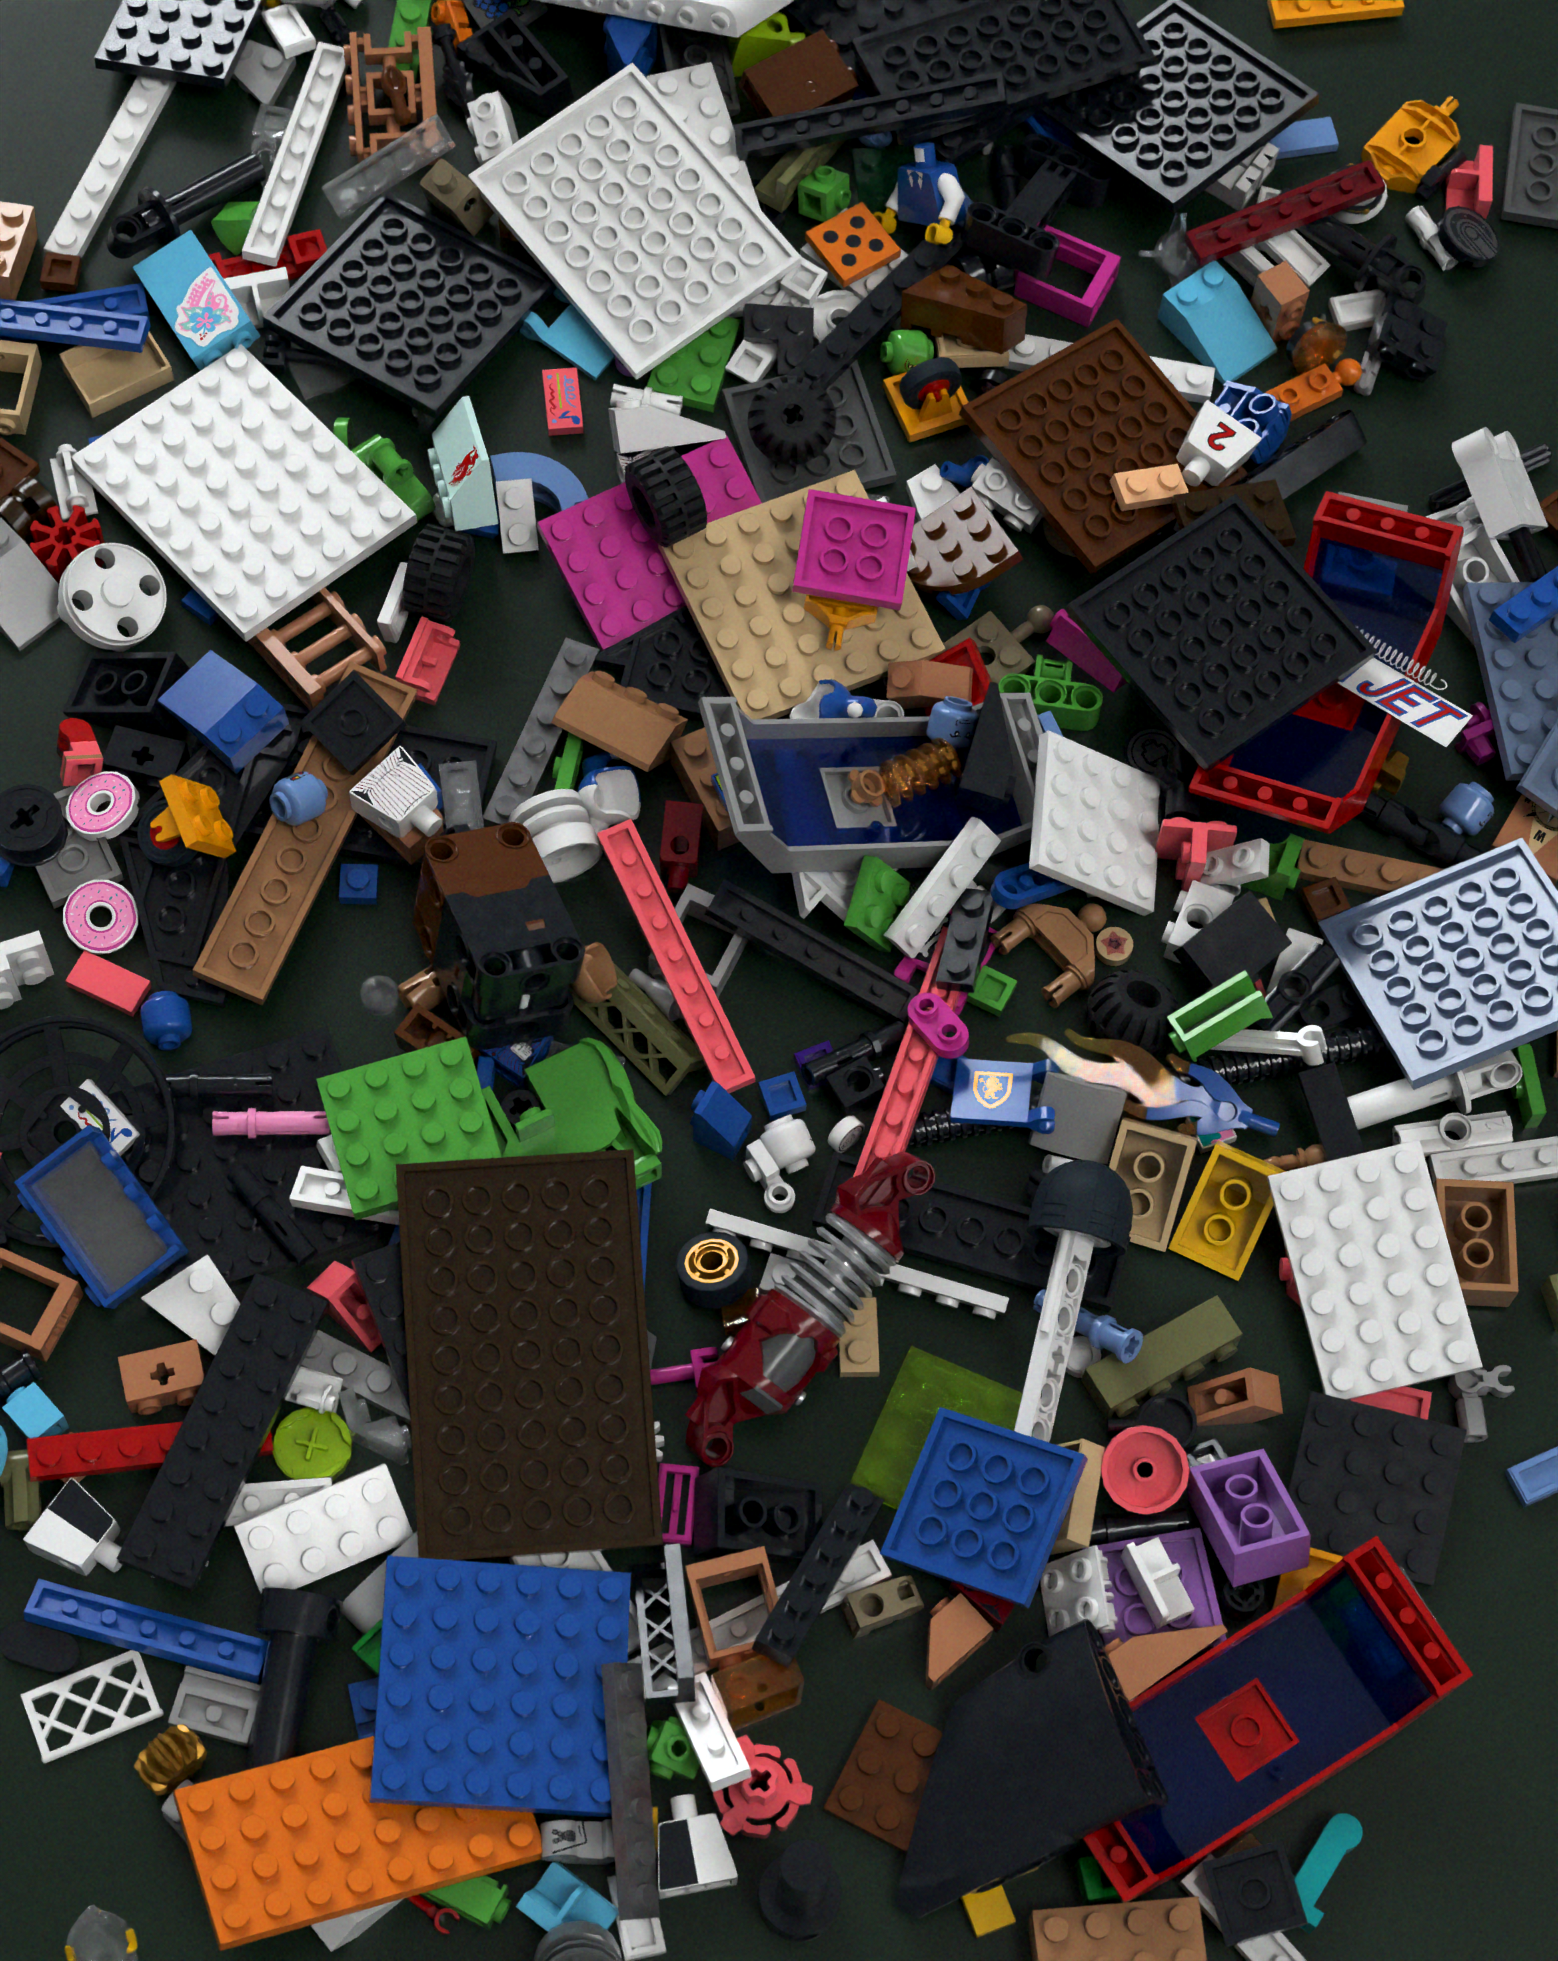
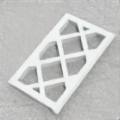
M134 1650L21 1694L42 1755L41 1760L44 1764L164 1715L157 1702L140 1652ZM134 1661L137 1673L131 1684L110 1676L115 1667ZM90 1677L100 1679L90 1701L69 1693L75 1683ZM140 1682L142 1683L144 1690L138 1688ZM107 1683L128 1691L118 1712L97 1704ZM50 1693L56 1694L59 1698L49 1717L36 1712L33 1700ZM134 1694L148 1699L152 1711L134 1718L125 1716ZM66 1699L87 1707L77 1729L56 1721ZM93 1711L114 1719L110 1728L92 1735L84 1732ZM40 1722H42V1723L45 1724L43 1730H42V1727H41ZM52 1727L73 1735L68 1745L53 1751L49 1750L46 1740Z

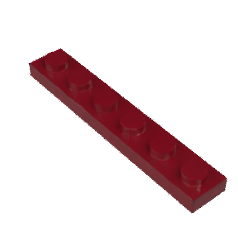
M1369 159L1185 232L1184 240L1199 266H1202L1384 194L1386 185Z

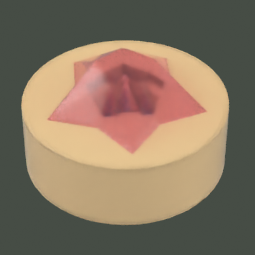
M1109 927L1102 930L1095 943L1096 956L1101 962L1109 966L1124 964L1130 958L1133 950L1132 937L1127 931L1119 927Z

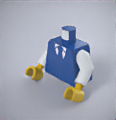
M920 143L914 146L915 161L900 166L898 169V181L885 205L887 207L885 214L875 212L873 216L888 234L895 231L896 220L894 216L898 214V220L928 226L925 232L927 242L936 245L939 243L947 244L953 238V232L949 226L965 220L964 193L960 187L954 164L936 161L934 143Z

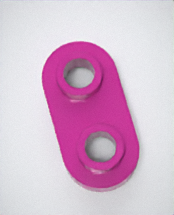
M921 993L912 998L908 1005L909 1023L938 1056L946 1059H953L963 1055L969 1047V1032L960 1018L936 994ZM924 1007H931V1008H933V1009L930 1010V1011H922V1010H921V1009L924 1008ZM947 1032L955 1033L953 1037L944 1036Z

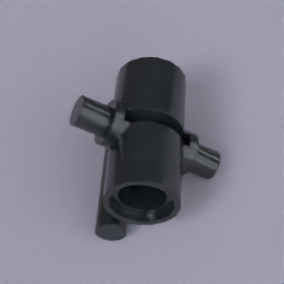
M1183 745L1171 748L1168 751V759L1162 758L1156 761L1154 778L1160 781L1159 830L1164 819L1183 817L1192 822H1199L1201 804L1208 806L1213 801V799L1189 792L1188 787L1199 764Z

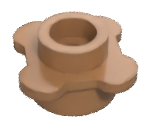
M855 769L849 772L848 780L851 782L850 797L856 804H861L862 802L870 803L873 807L881 805L883 802L881 795L885 790L882 777L871 769L864 770L861 773Z

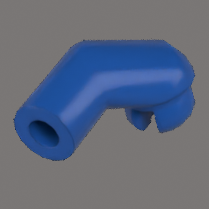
M980 454L969 459L961 466L946 461L941 466L940 476L963 487H971L973 485L971 478L974 472L982 463L987 465L989 459Z

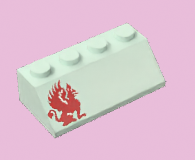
M464 396L461 397L433 432L434 448L427 449L435 485L438 488L440 502H442L445 519L452 518L455 531L498 524L489 458L470 397Z

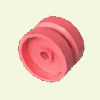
M1148 1425L1129 1427L1114 1436L1104 1450L1101 1466L1104 1487L1113 1501L1129 1512L1145 1515L1162 1512L1176 1503L1187 1487L1190 1471L1186 1452L1178 1440L1163 1429ZM1148 1462L1152 1465L1151 1469L1153 1471L1149 1477H1141L1137 1473V1467L1140 1463Z

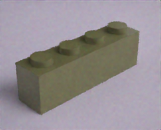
M1218 1295L1143 1336L1142 1347L1138 1355L1131 1362L1123 1363L1117 1359L1116 1354L1112 1353L1085 1368L1081 1382L1106 1420L1116 1414L1118 1417H1125L1139 1407L1137 1402L1149 1395L1152 1398L1156 1395L1165 1394L1172 1388L1171 1383L1181 1377L1188 1381L1203 1372L1205 1369L1204 1365L1216 1358L1218 1362H1222L1238 1351L1237 1345L1243 1333Z

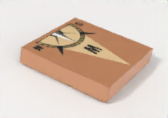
M1522 794L1490 850L1523 838L1553 885H1555L1558 881V819Z

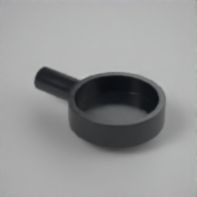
M1160 1394L1145 1402L1138 1417L1107 1418V1433H1120L1126 1428L1139 1425L1158 1427L1175 1437L1182 1448L1186 1449L1195 1436L1197 1418L1193 1408L1183 1398L1173 1394Z

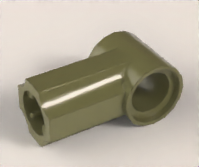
M27 1449L8 1451L6 1464L0 1477L1 1487L4 1488L5 1526L7 1530H30L42 1515L40 1484H43L44 1481L30 1482Z

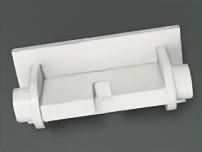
M70 444L59 446L56 458L50 459L63 520L70 519L74 505L83 507L86 516L98 513L92 484L73 466L71 456L76 454L77 451Z
M301 1366L285 1400L319 1409L318 1412L324 1414L325 1411L336 1413L343 1379Z

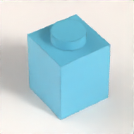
M32 1382L28 1387L22 1386L16 1389L8 1397L7 1404L2 1407L8 1420L25 1439L61 1435L69 1428L64 1415L35 1382Z

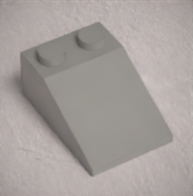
M0 518V632L21 651L62 620L57 610L59 584L25 541Z

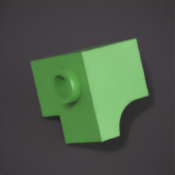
M1290 834L1284 842L1270 843L1269 876L1241 884V886L1282 901L1286 888L1294 890L1301 869L1294 866L1305 838Z

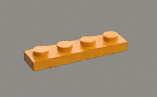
M1267 0L1274 29L1401 16L1404 11L1403 0Z

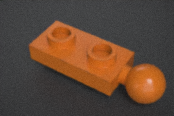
M1347 358L1341 360L1336 365L1335 371L1331 372L1326 363L1265 393L1272 394L1276 400L1289 404L1292 413L1290 421H1293L1341 397L1343 392L1341 385H1355V382L1362 375V367L1356 360Z

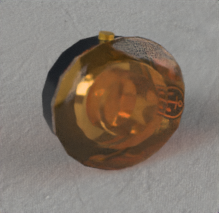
M1318 314L1304 322L1291 336L1286 347L1287 358L1292 362L1296 371L1301 374L1324 363L1329 366L1342 355L1346 347V330L1339 324L1327 323L1325 314Z

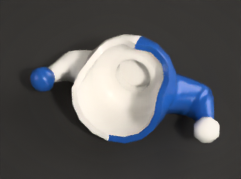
M824 679L818 682L806 702L794 706L790 713V719L869 718L875 716L877 705L871 698L852 696L849 690L836 680Z
M607 751L591 755L583 760V779L578 787V793L588 813V824L593 826L596 835L598 832L608 829L610 825L620 824L629 819H637L641 807L640 789L634 771L628 766L606 767L611 760L621 759Z

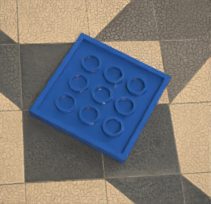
M939 1407L880 1554L885 1559L1029 1609L1088 1459L1082 1453Z

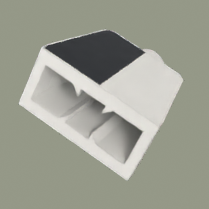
M73 1478L68 1480L23 1538L28 1549L34 1554L83 1576H87L98 1562L113 1573L118 1571L123 1565L118 1563L116 1559L121 1550V1547L114 1543V1540L121 1531L117 1522Z
M685 1794L671 1798L673 1821L658 1824L659 1899L737 1885V1870L716 1814L711 1813L698 1816L694 1794Z

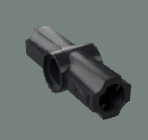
M1316 942L1290 971L1281 976L1276 987L1264 998L1273 1018H1261L1247 1028L1249 1030L1280 1032L1295 1015L1304 1010L1310 998L1341 966V961L1338 959L1336 952L1326 944L1322 945ZM1285 989H1295L1301 996L1291 997L1285 992Z

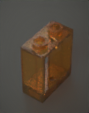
M762 1654L713 1673L711 1678V1685L733 1731L801 1704L805 1683L795 1658L789 1668ZM756 1703H762L764 1709L757 1711L755 1709Z

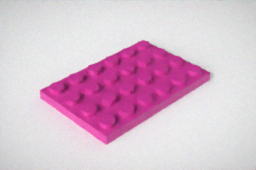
M727 435L726 439L715 440L681 456L691 469L701 489L707 510V523L762 504ZM625 482L537 522L536 527L600 652L686 605L658 548L659 544L647 533L632 506Z

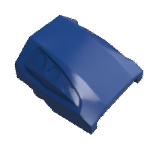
M1226 381L1223 385L1224 390L1214 405L1262 438L1249 459H1252L1256 464L1263 463L1274 455L1287 436L1292 416L1290 406L1276 400L1272 394L1263 393L1256 387Z

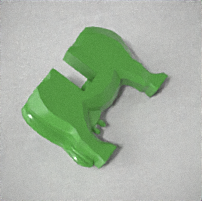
M589 1037L580 1039V1043L524 1069L526 1084L530 1092L538 1098L540 1108H530L520 1115V1122L515 1124L516 1133L491 1087L488 1086L482 1089L502 1158L606 1151V1149L610 1151L633 1149L636 1190L662 1177V1164L656 1156L662 1152L660 1131L636 1104L625 1069L613 1051L601 1041Z

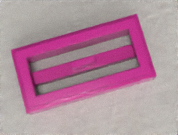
M660 1463L658 1483L661 1523L667 1473L675 1474L669 1534L662 1533L663 1543H680L683 1547L691 1548L695 1511V1478L699 1477V1467ZM683 1475H691L685 1534L678 1535L677 1527Z

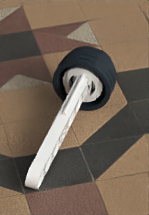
M1075 1160L1064 1163L1054 1168L1044 1177L1038 1186L1034 1201L1032 1202V1210L1026 1231L1031 1236L1056 1246L1014 1431L1032 1437L1033 1430V1438L1050 1442L1091 1255H1124L1127 1251L1129 1233L1132 1228L1133 1204L1126 1183L1110 1167L1091 1160Z

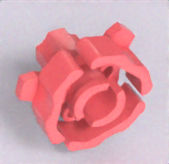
M745 1735L737 1738V1741L750 1767L751 1777L728 1786L729 1798L733 1805L732 1809L724 1801L723 1789L713 1792V1801L719 1815L722 1817L720 1826L728 1834L734 1836L740 1831L741 1834L747 1837L766 1839L770 1835L771 1825H752L746 1821L747 1818L755 1820L771 1818L779 1813L786 1803H789L787 1813L775 1823V1828L778 1831H785L797 1816L799 1806L810 1805L813 1786L802 1782L801 1774L795 1760L792 1758H787L783 1761L784 1769L777 1763L781 1756L778 1747L761 1744L753 1745L748 1736ZM785 1770L790 1775L792 1783H789ZM757 1780H764L767 1782L766 1791L763 1792L760 1788H756L753 1791L751 1789L752 1784Z

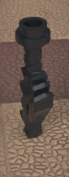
M445 23L431 30L433 34L431 36L434 45L441 46L443 56H445L446 65L442 68L444 71L442 78L445 81L442 86L445 95L463 110L466 120L471 117L467 103L478 99L473 91L472 81L474 74L468 73L465 69V62L458 60L459 58L453 44L454 39L457 37L456 31L452 29L451 24Z

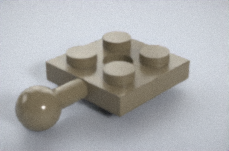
M1035 606L1028 612L1026 622L1009 632L990 610L944 642L943 645L945 651L968 638L973 639L980 653L986 652L994 657L995 660L985 666L992 682L999 685L1000 680L1005 675H1025L1035 668V660L1021 646L1020 642L1034 632L1037 634L1049 632L1052 629L1050 622L1055 615L1047 606Z

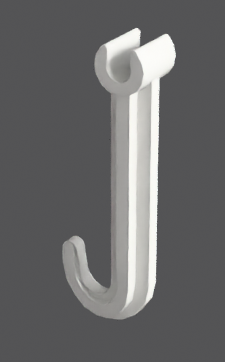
M1308 1025L1299 1030L1298 1033L1243 1029L1211 1049L1302 1056L1306 1064L1314 1066L1324 1063L1321 1050L1326 1051L1328 1048L1322 1029L1319 1026Z

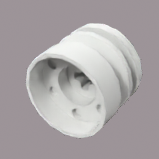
M572 789L551 790L533 796L514 809L508 818V822L520 823L529 830L553 883L563 882L589 870L599 861L603 853L593 826L588 824L589 817L581 796Z

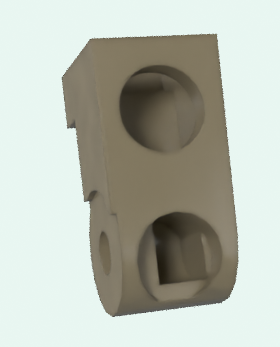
M908 1575L846 1594L840 1607L853 1639L869 1634L871 1630L890 1624L894 1620H900L919 1612L924 1608V1604L912 1576Z

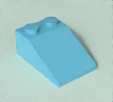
M1216 260L1208 263L1162 295L1157 318L1204 366L1215 368L1214 377L1222 385L1226 381L1234 382L1277 352V346L1239 284Z

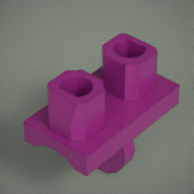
M1477 702L1470 706V714L1473 716L1464 726L1466 730L1461 732V742L1455 744L1458 753L1467 752L1477 766L1488 762L1496 754L1491 744V741L1496 740L1490 709H1487L1482 702Z

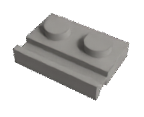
M186 1666L182 1683H180L168 1720L169 1726L185 1724L197 1734L249 1747L260 1685Z

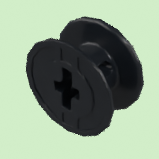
M32 784L13 786L0 793L1 857L13 865L27 868L41 866L53 860L64 848L68 836L67 823L62 815L61 805L55 795L42 786Z

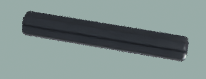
M1540 443L1520 452L1526 472L1550 462L1552 451L1546 443ZM1465 478L1430 493L1428 504L1433 512L1437 513L1448 509L1472 496Z

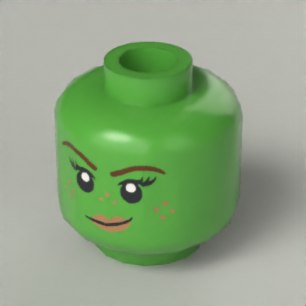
M920 330L892 331L887 341L882 342L880 347V359L882 363H886L887 369L892 375L908 372L915 365L934 358L933 343Z

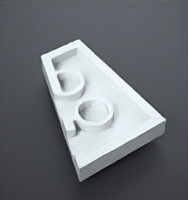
M208 1254L141 1297L142 1301L155 1309L178 1329L182 1330L193 1340L197 1339L198 1344L213 1356L216 1355L240 1306V1302Z

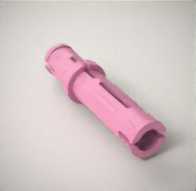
M248 1108V1112L213 1111L212 1115L214 1118L212 1119L213 1136L248 1135V1139H256L257 1135H330V1127L325 1111L256 1112V1108Z

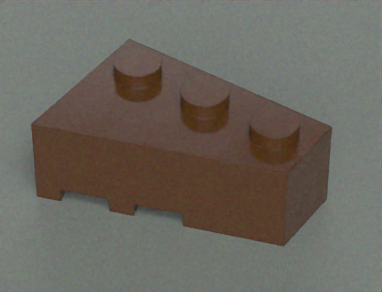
M947 264L902 291L900 327L911 330L913 325L931 329L932 336L941 338L943 333L961 337L962 344L1003 354L1025 340L1027 304Z

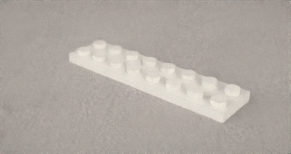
M712 62L646 76V79L760 209L745 161H740L736 153L735 131ZM784 277L747 303L770 305L781 289L780 283ZM744 305L727 317H742Z

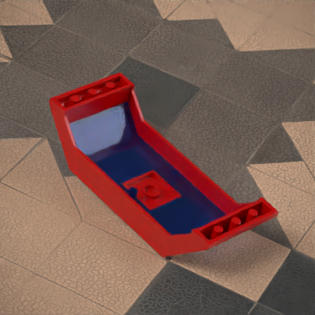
M1326 491L1313 518V529L1304 570L1355 627L1358 626L1359 631L1364 630V636L1369 633L1368 641L1371 637L1375 636L1372 643L1373 647L1376 641L1380 639V644L1376 648V654L1379 653L1383 643H1386V646L1380 653V657H1383L1387 648L1392 646L1390 653L1386 656V660H1389L1393 651L1397 649V654L1391 660V663L1394 664L1398 655L1403 653L1401 660L1397 663V667H1400L1406 656L1409 657L1402 668L1403 670H1406L1410 661L1414 659L1412 667L1408 670L1409 674L1413 672L1415 665L1420 663L1419 668L1414 673V677H1417L1421 668L1427 666L1441 635L1464 528ZM1378 655L1374 656L1375 659L1419 684L1418 678L1414 679L1412 675H1407V671L1402 672L1401 668L1397 669L1395 665H1390V661L1385 662L1384 658L1380 659ZM1336 683L1208 772H1205L1199 765L1188 787L1189 792L1330 834L1363 811L1402 721Z
M1375 1536L1344 1556L1341 1561L1307 1588L1129 1702L1166 1788L1169 1805L1133 1823L1114 1822L1082 1839L1125 1904L1190 1870L1205 1860L1210 1854L1213 1855L1385 1743L1469 1680L1473 1673L1378 1536Z

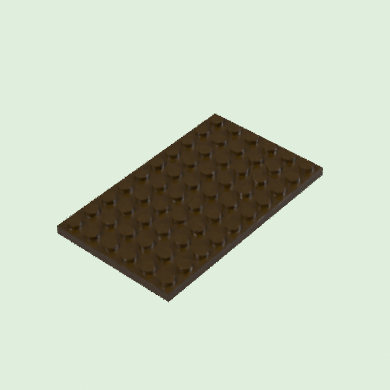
M633 1149L396 1164L419 1558L473 1561L663 1546Z

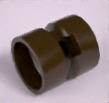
M30 476L25 477L12 488L11 497L4 495L0 498V518L24 541L32 535L30 527L33 521L37 520L39 524L44 525L49 520L47 509L57 506L49 492Z

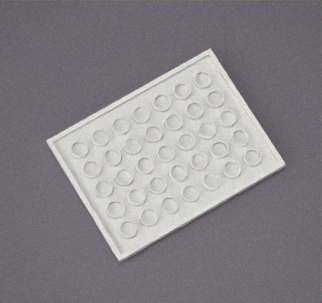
M633 63L468 175V179L479 188L484 201L636 380L802 263V257Z
M242 344L239 345V348H234L71 456L73 466L245 642L417 523L416 514Z

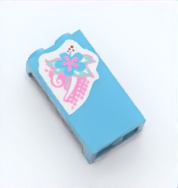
M192 230L187 231L133 266L140 280L200 371L234 348H239L240 344L246 349L249 348L260 337L259 332Z

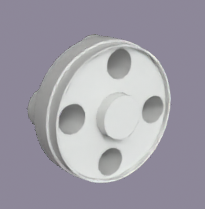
M103 543L84 550L66 567L59 583L57 610L60 618L69 625L75 634L87 643L107 650L124 652L144 641L159 625L166 608V587L158 568L145 554L128 545ZM94 557L101 558L105 562L107 569L99 567ZM139 584L146 585L151 591V596L144 594ZM72 599L81 601L85 611L77 609L72 603ZM117 625L124 626L129 632V637L121 635Z

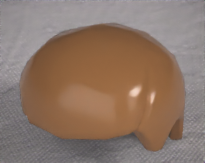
M595 942L585 946L580 976L570 986L583 1001L600 1003L612 997V993L607 994V992L617 985V975L609 952L603 944Z

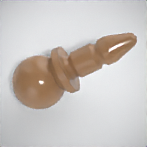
M1320 1144L1311 1145L1305 1151L1302 1148H1297L1296 1156L1293 1154L1281 1155L1280 1157L1271 1156L1263 1160L1282 1170H1294L1295 1168L1299 1169L1326 1162Z

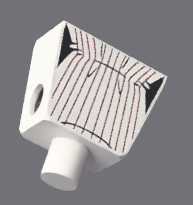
M401 746L395 749L349 791L351 807L355 812L398 838L404 837L415 826L427 837H430L442 825L443 820L433 812L438 805L436 788Z

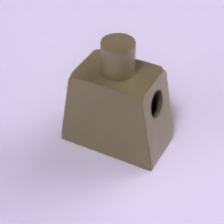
M442 158L419 183L426 199L473 237L495 213L481 197L479 188ZM467 201L470 205H473L470 210L464 211Z

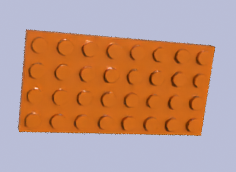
M374 1736L175 1789L173 1795L219 1951L540 1860L542 1854L541 1834L535 1817L530 1812L369 1803Z

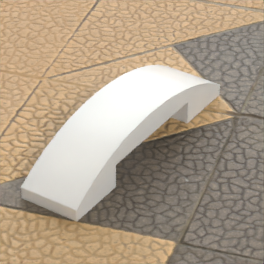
M802 258V263L785 275L780 283L781 289L770 305L811 308L828 276V272ZM743 339L726 365L725 370L747 383L761 381L776 362L777 343L749 342Z

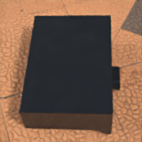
M1248 891L1176 949L1173 954L1201 989L1207 993L1246 970L1254 984L1262 977L1258 971L1290 946L1292 942L1253 893Z

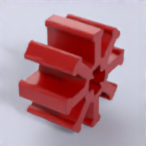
M77 505L72 507L73 512L68 522L63 523L59 507L53 506L47 509L51 527L39 524L37 520H34L30 527L34 543H30V548L44 567L47 566L48 572L58 584L64 570L77 555L90 547L105 543L98 520L94 518L92 522L88 523L85 509ZM94 557L96 564L102 568L104 561L101 558Z

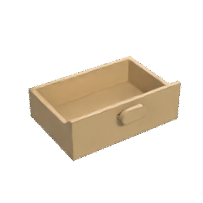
M150 331L148 332L142 353L78 345L59 354L64 373L92 418L174 380L171 365Z
M1085 1439L1058 1444V1446L1084 1454L1088 1460L1050 1555L1089 1547L1105 1450L1103 1446Z

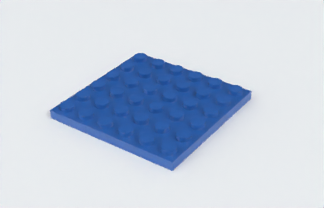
M387 1556L369 1803L612 1817L601 1665L627 1663L631 1573Z

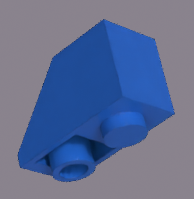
M712 1081L706 1092L703 1090L698 1092L691 1106V1111L694 1112L690 1121V1125L693 1126V1141L733 1161L751 1131L752 1115L720 1084Z

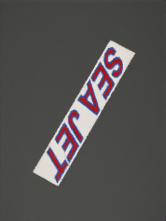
M1375 658L1338 682L1341 686L1444 747L1451 743L1473 716Z

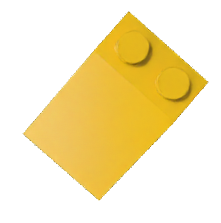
M1218 1140L1168 1249L1239 1281L1274 1206L1267 1177L1286 1171Z

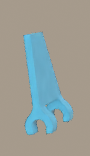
M557 287L553 295L558 300L570 303V305L550 327H547L536 313L531 312L524 320L520 333L530 340L543 343L595 381L615 359V354Z

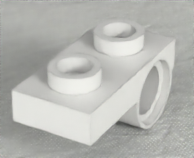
M1259 838L1207 852L1206 865L1200 882L1235 896L1239 895L1241 884L1269 876L1270 843Z

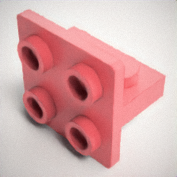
M1183 817L1164 819L1155 846V852L1158 853L1157 858L1177 860L1175 878L1176 880H1182L1181 890L1188 892L1193 880L1201 881L1206 865L1207 852L1233 846L1237 835V826L1227 825V823L1222 821H1210L1208 823L1192 822Z

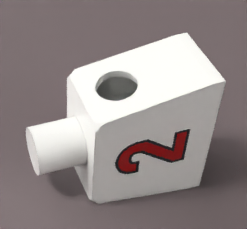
M1206 400L1193 420L1176 456L1178 462L1186 467L1182 472L1184 481L1191 486H1198L1202 480H1205L1212 486L1220 485L1249 459L1262 438L1209 400Z

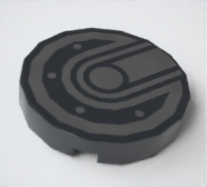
M1461 206L1450 207L1437 221V226L1440 228L1437 232L1439 241L1444 249L1457 261L1464 263L1467 260L1473 263L1472 267L1479 268L1487 266L1499 253L1500 242L1497 233L1491 224L1477 212Z

